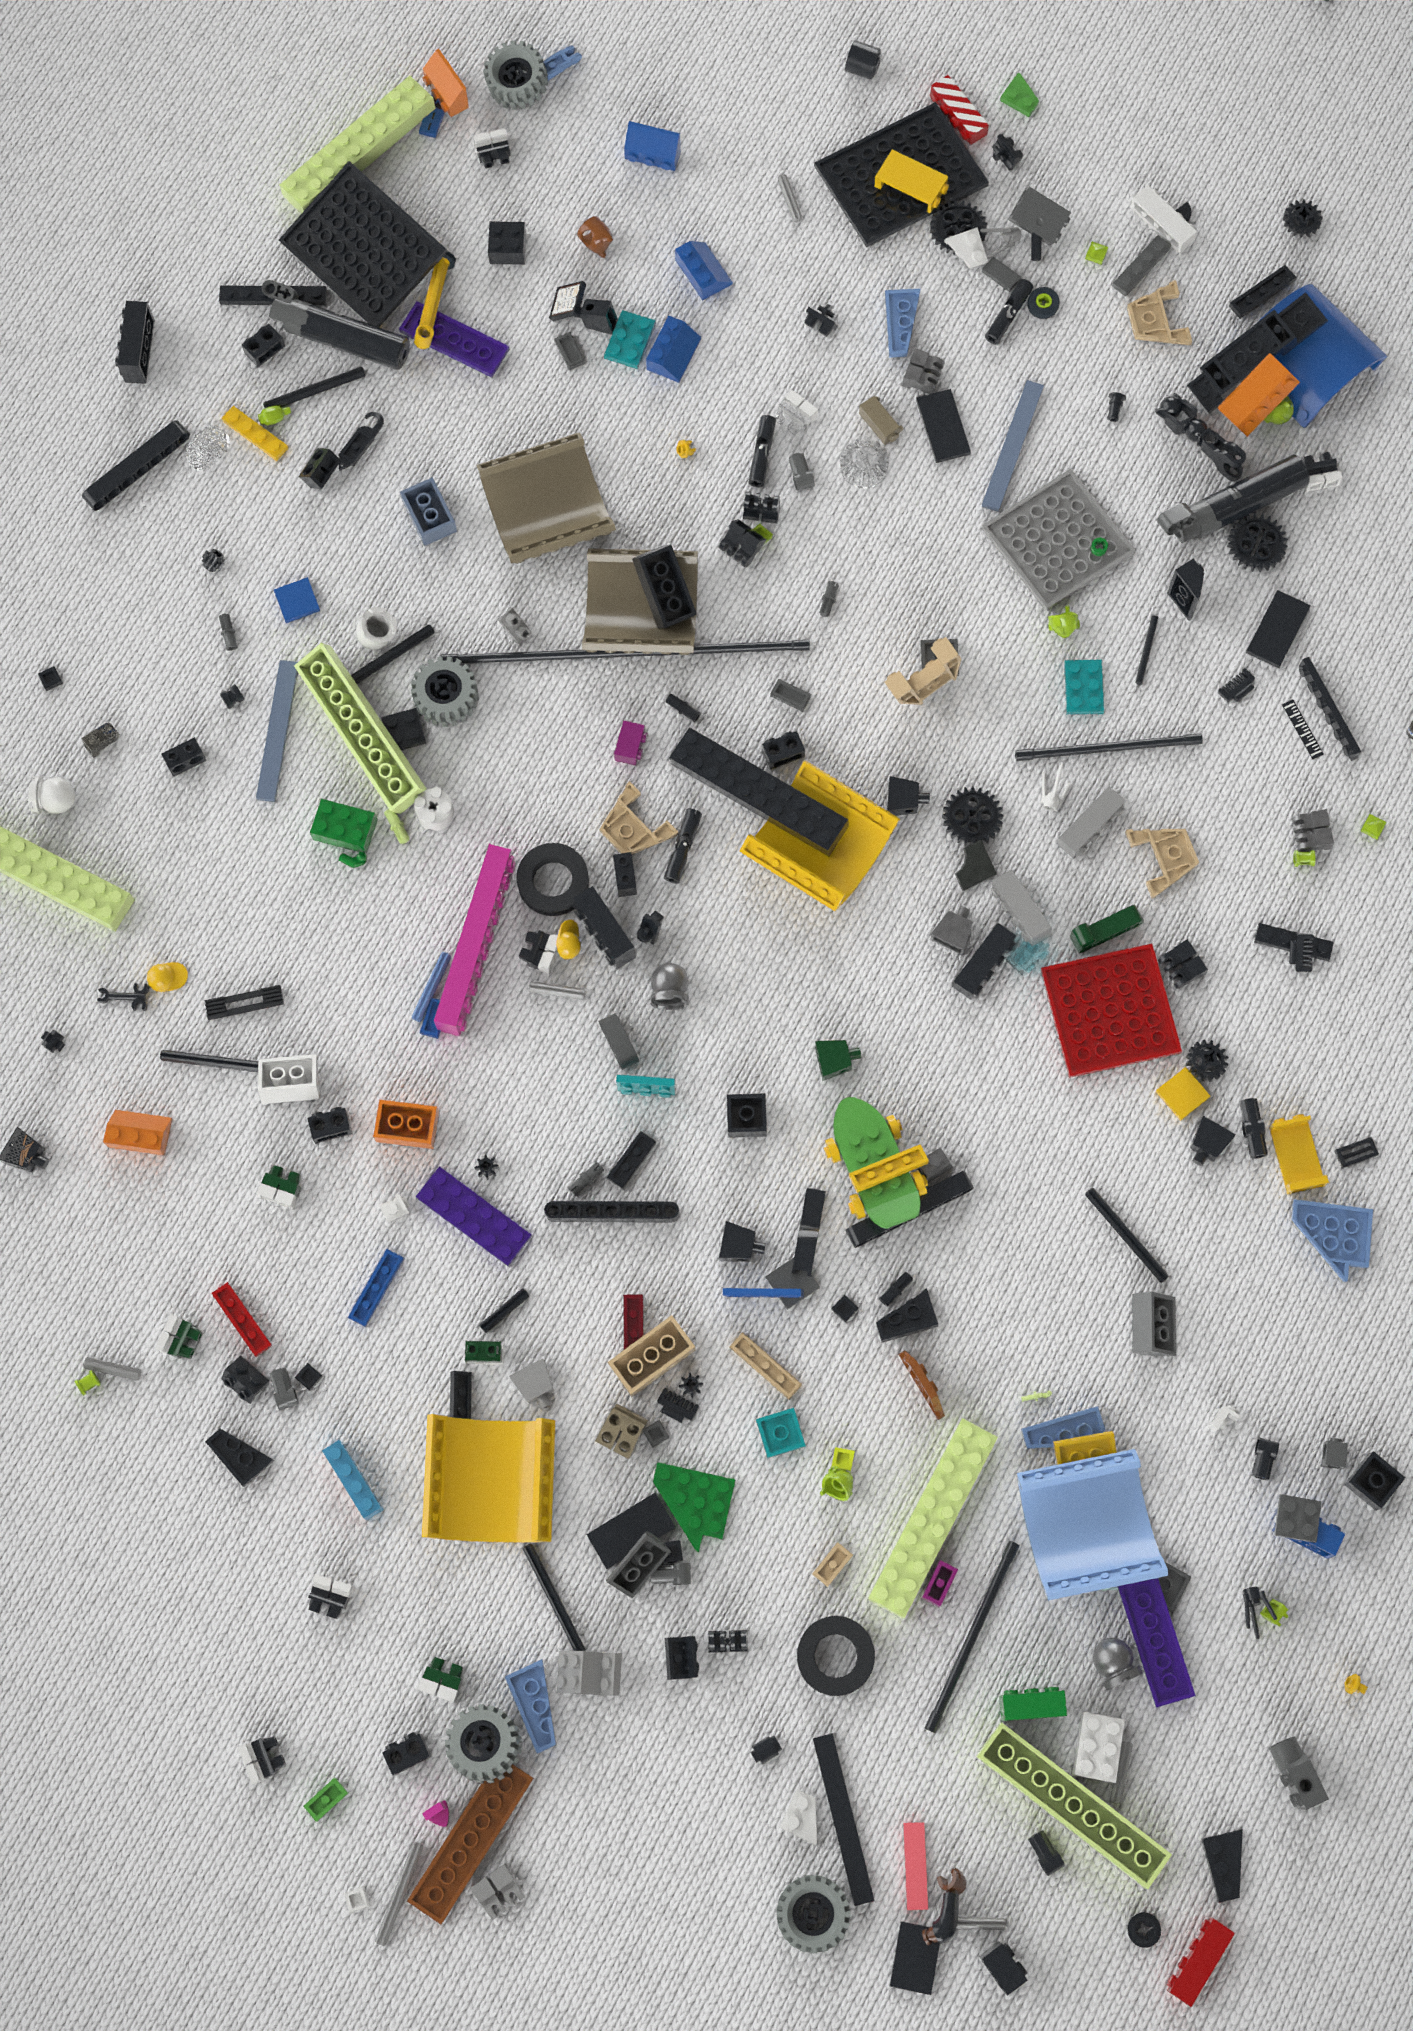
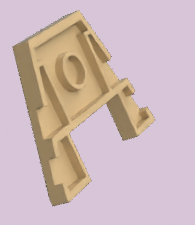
M1176 280L1170 282L1165 287L1156 289L1152 294L1145 295L1127 305L1130 323L1136 340L1181 345L1192 344L1189 327L1170 330L1162 302L1179 298L1180 293Z
M630 781L626 784L624 791L620 794L615 806L611 809L599 830L619 853L632 852L633 855L676 837L678 831L668 821H665L654 832H651L628 808L631 803L641 796V792Z
M1128 829L1125 831L1131 848L1150 842L1163 873V876L1146 881V886L1152 899L1199 864L1186 829H1142L1141 831Z

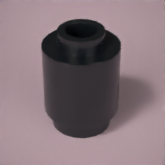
M773 1735L752 1746L753 1751L750 1753L756 1763L760 1761L761 1764H764L779 1755L778 1752L782 1748Z

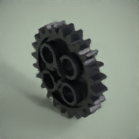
M955 200L954 205L948 202L947 207L942 204L941 210L936 209V214L932 215L930 222L931 239H936L935 245L941 244L940 250L947 248L946 253L952 250L953 255H955V251L944 242V239L949 238V235L954 236L978 228L981 241H985L987 232H980V230L987 228L986 216H982V210L977 212V206L971 208V202L967 206L964 205V200H962L961 204H958L957 200Z
M1255 513L1252 519L1247 515L1245 520L1241 518L1239 524H1234V529L1231 528L1229 532L1231 535L1228 536L1227 540L1230 542L1227 547L1232 548L1229 554H1235L1232 560H1239L1238 566L1245 564V570L1250 566L1252 572L1255 568H1258V571L1261 572L1263 567L1268 571L1270 565L1275 568L1276 564L1281 562V557H1284L1286 554L1288 538H1283L1286 531L1280 532L1282 525L1276 526L1277 520L1271 522V516L1264 519L1263 514H1261L1260 518H1257ZM1249 529L1255 530L1256 534L1251 533ZM1261 530H1265L1254 556H1251L1250 553ZM1266 537H1271L1273 541L1267 540ZM1242 545H1247L1249 549H1244ZM1258 552H1263L1266 556L1263 557Z
M972 786L971 791L964 787L963 793L957 790V797L952 794L950 797L951 801H946L948 807L943 808L945 814L942 815V819H945L943 826H949L946 829V833L952 832L951 839L957 836V843L964 840V846L968 842L973 844L979 840H984L988 844L989 837L995 839V833L1000 832L999 827H1002L1003 824L1000 820L1004 817L1003 814H1000L1003 807H997L1000 801H993L995 795L989 797L988 790L982 793L981 787L978 791H975L974 786ZM973 801L977 803V806L971 807L968 803ZM977 813L976 818H975V817H972V818L969 820V817H970V816H974V815ZM962 814L964 818L957 819L955 815ZM988 814L991 818L986 820L981 815ZM968 822L964 828H961L962 825ZM973 826L976 827L978 831L971 832L968 828Z

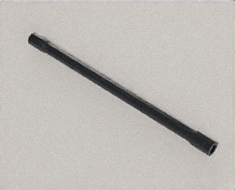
M1202 733L1183 736L1076 746L1015 750L1016 761H1025L1037 758L1123 750L1199 745L1203 743Z
M1009 1540L1000 1564L941 1695L924 1727L932 1733L936 1734L951 1695L1009 1566L1020 1545Z

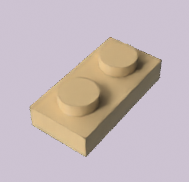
M837 1542L812 1575L828 1587L852 1558L853 1554Z

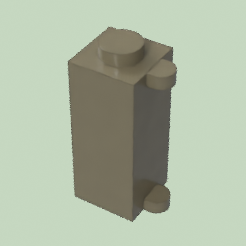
M872 396L860 404L859 415L884 445L889 442L892 443L897 440L899 433L904 428L902 425L899 426L879 402L880 398Z

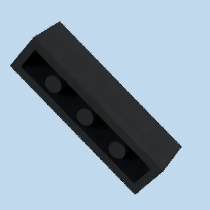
M997 923L953 981L952 987L970 1000L974 995L978 996L984 988L982 984L985 980L989 982L994 975V968L996 966L1000 967L1004 962L1005 953L1007 951L1011 952L1017 944L1014 942L1017 935Z

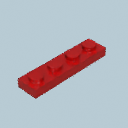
M228 1282L211 1293L255 1357H258L272 1347L268 1338Z

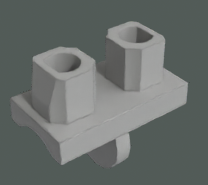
M509 607L506 613L497 619L504 630L518 644L522 640H526L531 634V630L512 607Z

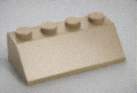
M671 1315L607 1363L630 1396L633 1397L696 1351V1348Z

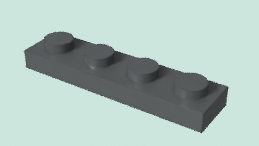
M1157 235L1113 282L1112 287L1124 296H1127L1165 256L1172 245Z

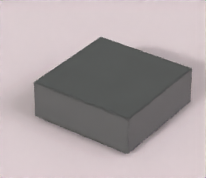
M660 1420L646 1427L643 1431L652 1448L670 1438Z

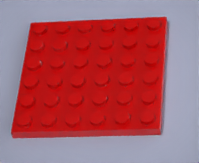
M1152 943L1041 967L1042 979L1069 1078L1182 1053Z

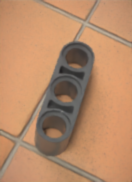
M614 1013L599 1020V1025L621 1069L623 1070L638 1063L639 1058L617 1014Z

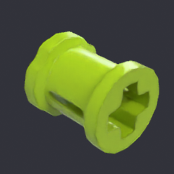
M1294 850V867L1299 865L1315 866V851L1299 852Z
M93 1370L89 1371V1374L82 1379L74 1381L83 1396L96 1385L98 1387L101 1385Z

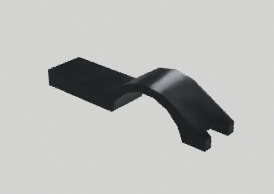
M812 1188L806 1189L792 1267L793 1274L796 1273V1270L808 1271L807 1276L811 1277L826 1191Z

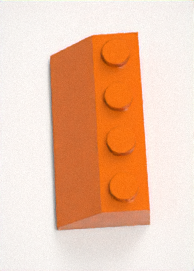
M1269 353L1217 408L1248 437L1300 382Z

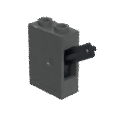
M1029 186L1023 191L1008 220L1031 234V260L1040 261L1042 241L1048 245L1057 243L1062 235L1060 231L1070 222L1071 218L1069 216L1071 212Z

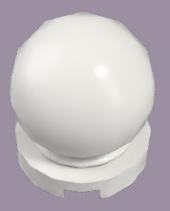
M381 607L370 608L363 614L356 626L358 642L371 650L385 647L397 631L395 617H392L387 612V609Z
M40 776L32 777L34 782L29 783L28 801L33 804V808L30 809L33 814H41L44 809L49 813L59 814L66 812L73 806L75 791L69 781L60 777L48 778L45 781Z

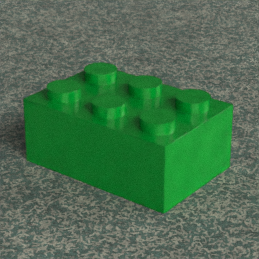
M321 798L310 835L314 841L367 854L378 819L375 812Z
M1059 1687L1044 1688L1045 1692H1039L1038 1688L1024 1690L1022 1694H1018V1690H1006L1004 1695L999 1696L1001 1721L1067 1716L1065 1690L1059 1691Z

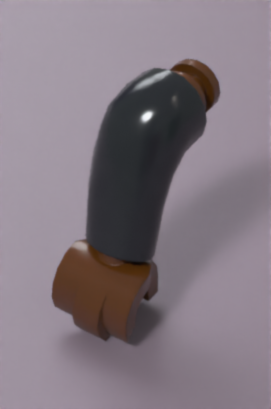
M956 1867L951 1871L952 1881L949 1884L944 1877H937L940 1888L946 1891V1893H943L940 1916L936 1921H933L929 1931L927 1929L922 1931L923 1939L927 1945H931L932 1941L944 1944L956 1932L959 1914V1895L964 1892L967 1885L965 1876Z

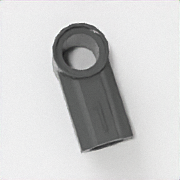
M798 452L790 456L789 463L793 472L796 490L815 486L812 471L808 469L804 453Z
M277 1369L269 1373L275 1390L274 1398L279 1411L298 1405V1397L295 1389L292 1388L287 1369Z
M690 1563L660 1565L651 1575V1584H691Z

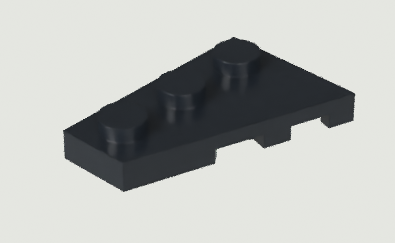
M927 1288L916 1297L908 1300L906 1304L897 1310H893L876 1322L881 1343L932 1329L939 1325Z
M221 1428L205 1441L243 1487L275 1461Z
M1243 1829L1201 1839L1218 1903L1240 1898Z

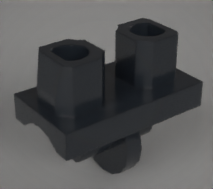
M999 134L997 141L992 146L994 150L992 157L995 161L1001 160L1008 170H1012L1016 163L1021 161L1023 153L1021 150L1013 149L1014 141L1011 137L1005 138L1003 134Z
M827 304L825 307L819 305L817 310L822 312L821 314L808 306L806 310L808 315L804 321L807 326L814 328L817 321L821 322L822 325L818 332L826 337L832 330L836 331L838 328L836 322L827 318L828 316L831 318L835 316V313L831 312L832 306L830 304Z
M654 911L651 916L646 913L637 931V939L643 943L650 942L654 945L657 942L664 916L657 911Z

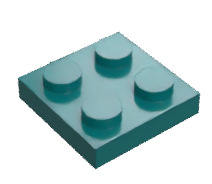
M794 1408L756 1419L767 1459L806 1447Z

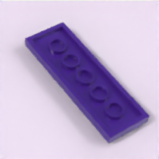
M416 301L399 328L400 333L414 339L416 329L420 324L424 304ZM437 311L433 327L434 336L430 348L492 378L509 352V346Z
M440 1166L415 1196L416 1199L508 1267L532 1237L529 1232Z
M1158 1578L1117 1586L1155 1707L1196 1696Z

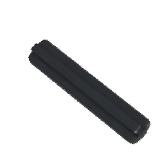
M524 1288L520 1289L480 1324V1328L485 1333H488L529 1298V1293Z

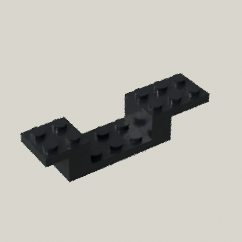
M1305 292L1280 313H1277L1275 310L1271 311L1200 367L1201 374L1187 384V387L1208 414H1210L1269 353L1275 356L1280 352L1282 356H1285L1325 325L1328 320Z

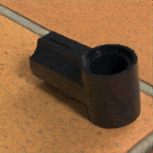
M1258 1438L1251 1476L1267 1481L1270 1479L1273 1461L1276 1459L1279 1450L1278 1442Z
M1043 1830L1028 1838L1029 1843L1039 1858L1038 1862L1047 1876L1066 1866L1059 1852L1053 1848Z

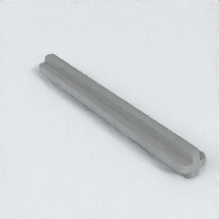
M412 1843L375 1942L379 1945L385 1946L423 1849V1845L420 1843Z

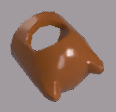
M598 216L587 219L580 226L577 233L578 238L589 250L602 258L606 257L605 251L613 241L610 229ZM585 231H591L589 234L583 236Z

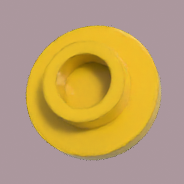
M680 440L677 443L676 451L681 458H687L695 453L696 448L691 449L689 447L692 443L691 440Z
M1357 1674L1348 1676L1344 1682L1345 1691L1349 1694L1354 1692L1365 1694L1368 1687L1360 1683L1361 1678Z

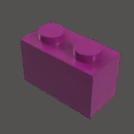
M623 720L614 752L615 761L637 765V761L641 760L643 755L642 743H646L648 737L645 725Z
M939 1560L921 1599L940 1608L958 1569Z

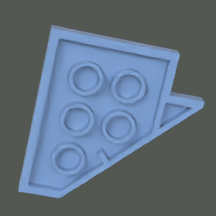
M1293 1200L1291 1220L1343 1282L1348 1281L1349 1266L1369 1267L1373 1209Z

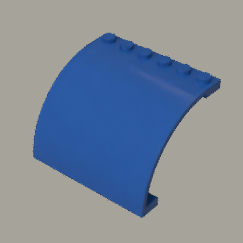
M1313 284L1305 285L1292 292L1262 317L1264 318L1273 310L1280 313L1306 292L1328 320L1325 325L1285 356H1282L1280 352L1274 356L1300 382L1287 396L1291 399L1294 406L1292 417L1303 428H1306L1318 415V412L1354 377L1368 367L1376 370L1388 357Z

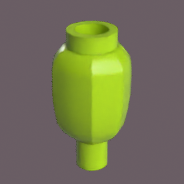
M271 406L265 408L258 414V420L261 425L270 426L277 424L283 420L285 415L291 414L290 407Z

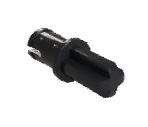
M670 694L666 699V703L676 709L678 714L685 715L694 723L701 715V712L688 705L687 701H682L674 694Z
M904 1272L893 1284H890V1288L879 1297V1300L888 1307L898 1295H902L901 1292L913 1281L912 1276Z

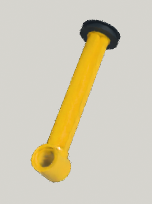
M449 251L434 266L420 324L414 336V344L420 349H427L432 343L434 336L433 327L447 270L455 266L456 258Z

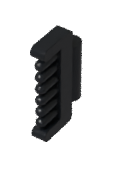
M1244 668L1239 675H1236L1235 678H1232V681H1229V684L1226 683L1225 686L1219 688L1218 694L1226 702H1230L1232 699L1239 702L1254 689L1252 683L1255 677Z
M1298 933L1297 940L1290 941L1289 964H1295L1296 972L1312 971L1311 967H1306L1312 966V963H1310L1312 958H1303L1313 956L1312 953H1303L1313 952V949H1311L1313 944H1304L1313 943L1314 935L1312 933Z
M664 1388L657 1400V1403L663 1406L660 1412L680 1423L683 1422L684 1418L692 1421L699 1409V1405L695 1404L694 1406V1403H690L689 1400L685 1402V1398L681 1399L680 1395L675 1399L676 1393H673L671 1396L672 1391L668 1392V1389Z

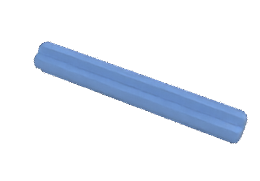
M446 952L441 953L412 1014L413 1020L417 1022L422 1021L431 997L433 998L450 962V954Z

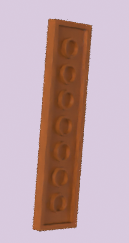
M514 1764L510 1766L513 1769L510 1774L507 1771L503 1773L505 1778L499 1780L496 1777L494 1778V1783L484 1781L479 1786L407 1900L408 1903L441 1925L534 1779Z

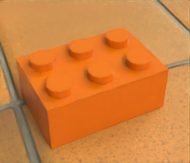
M379 1099L373 1138L379 1143L434 1149L439 1110L437 1106Z

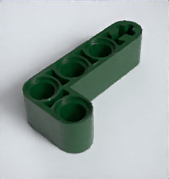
M1131 905L1091 925L1083 923L1075 927L1071 931L1070 939L1080 954L1142 925L1144 920L1136 905Z

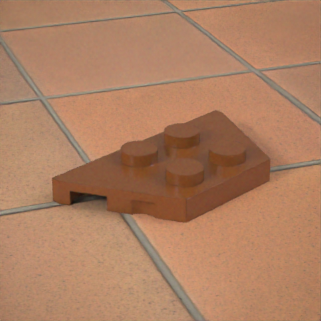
M902 1351L898 1354L937 1420L943 1418L945 1415L937 1395L938 1388L933 1381L929 1382L926 1376L928 1374L926 1368L922 1363L918 1364L917 1360L907 1351Z

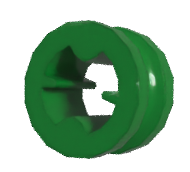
M1101 537L1095 538L1092 541L1091 552L1095 556H1103L1107 551L1108 542ZM1096 545H1103V548L1096 549Z

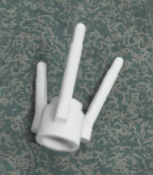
M1063 764L1059 765L1053 792H1049L1048 795H1046V773H1042L1041 804H1043V808L1046 810L1057 811L1058 808H1061L1062 802L1071 786V783L1067 784L1059 799V795L1056 793Z

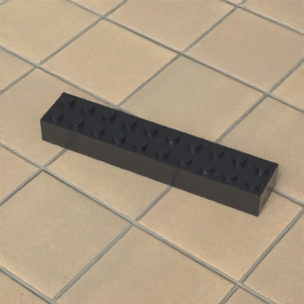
M690 727L669 757L671 764L828 857H830L849 827L847 818Z

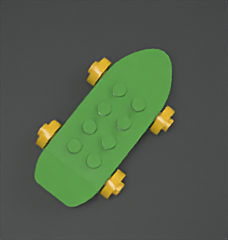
M855 1097L845 1098L839 1103L833 1123L835 1141L832 1137L826 1139V1147L823 1148L827 1159L830 1158L833 1164L841 1161V1154L848 1172L851 1173L900 1153L895 1140L902 1138L900 1131L903 1128L899 1119L896 1120L893 1114L884 1119L873 1106ZM919 1170L907 1172L863 1190L858 1194L849 1195L850 1203H848L851 1214H855L858 1220L866 1217L865 1209L875 1224L884 1229L916 1218L919 1215L920 1196L927 1194L926 1186H928L925 1176L921 1175Z

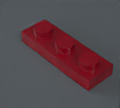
M643 1294L623 1295L624 1350L644 1336Z

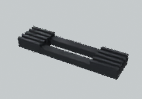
M280 985L227 997L222 996L204 1000L208 1020L284 1005ZM260 996L263 998V1002L226 1009L227 1003Z

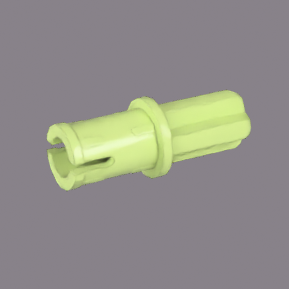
M389 809L386 810L384 815L390 824V830L394 831L400 844H405L409 841V836L403 827V821H400L397 813L391 812Z

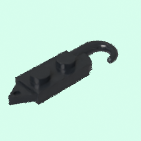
M369 412L365 415V419L374 416L378 421L373 428L362 426L356 430L338 454L339 459H341L339 471L350 466L354 467L372 444L375 436L384 425V418L380 413Z

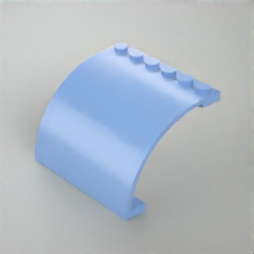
M1135 1449L1017 1473L1028 1536L1037 1570L1048 1600L1168 1576V1569L1158 1550L1146 1510L1138 1471L1141 1465Z

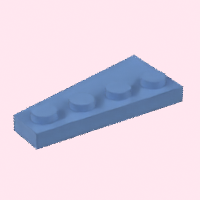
M921 289L885 290L889 358L907 357Z
M1098 1406L1021 1428L1026 1448L1054 1447L1053 1441L1106 1432Z
M543 1659L505 1676L537 1754L556 1745Z

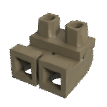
M616 1404L608 1415L595 1442L610 1450L616 1444L613 1451L630 1459L636 1450L648 1420L628 1410L626 1407Z

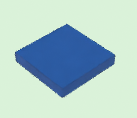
M308 577L273 589L286 623L320 611Z

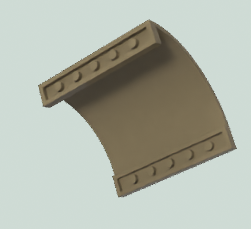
M580 432L476 465L494 522L511 564L522 563L525 559L537 558L547 552H556L562 547H572L578 542L590 541L594 537L609 535L612 531L616 530L615 524L609 516L599 493L585 451V442Z
M588 548L587 607L582 650L587 652H597L599 650L607 653H614L616 651L634 653V651L644 654H651L653 652L671 654L675 652L681 655L694 653L696 615L667 628H657L632 558L651 550ZM674 550L697 611L698 551Z

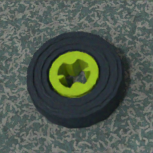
M1039 287L1030 293L1027 306L1029 312L1034 317L1047 319L1057 313L1060 299L1053 289Z

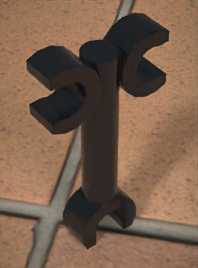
M135 983L133 989L136 993L108 992L105 988H99L98 991L105 993V997L97 998V1001L104 1004L109 1000L133 1001L131 1007L134 1011H136L138 1004H142V1010L146 1011L147 1004L145 1000L146 994L149 992V986L145 983L144 989L140 991L138 990L139 985Z

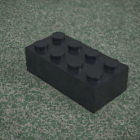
M126 301L125 308H122L123 324H120L121 340H118L117 344L119 354L115 358V365L119 368L120 376L123 377L125 383L146 384L155 319L148 302Z
M663 545L632 558L657 628H667L697 615L672 545Z
M593 886L573 898L575 915L579 921L583 920L587 933L590 936H594L598 949L600 951L604 950L605 959L610 966L614 965L616 969H619L636 958L634 945Z

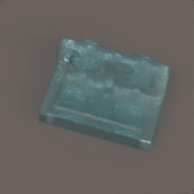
M1023 941L1006 958V961L1022 976L1026 972L1029 974L1037 966L1035 963L1039 959L1044 960L1048 956L1050 944L1048 942L1046 944L1040 942L1031 946L1028 941Z

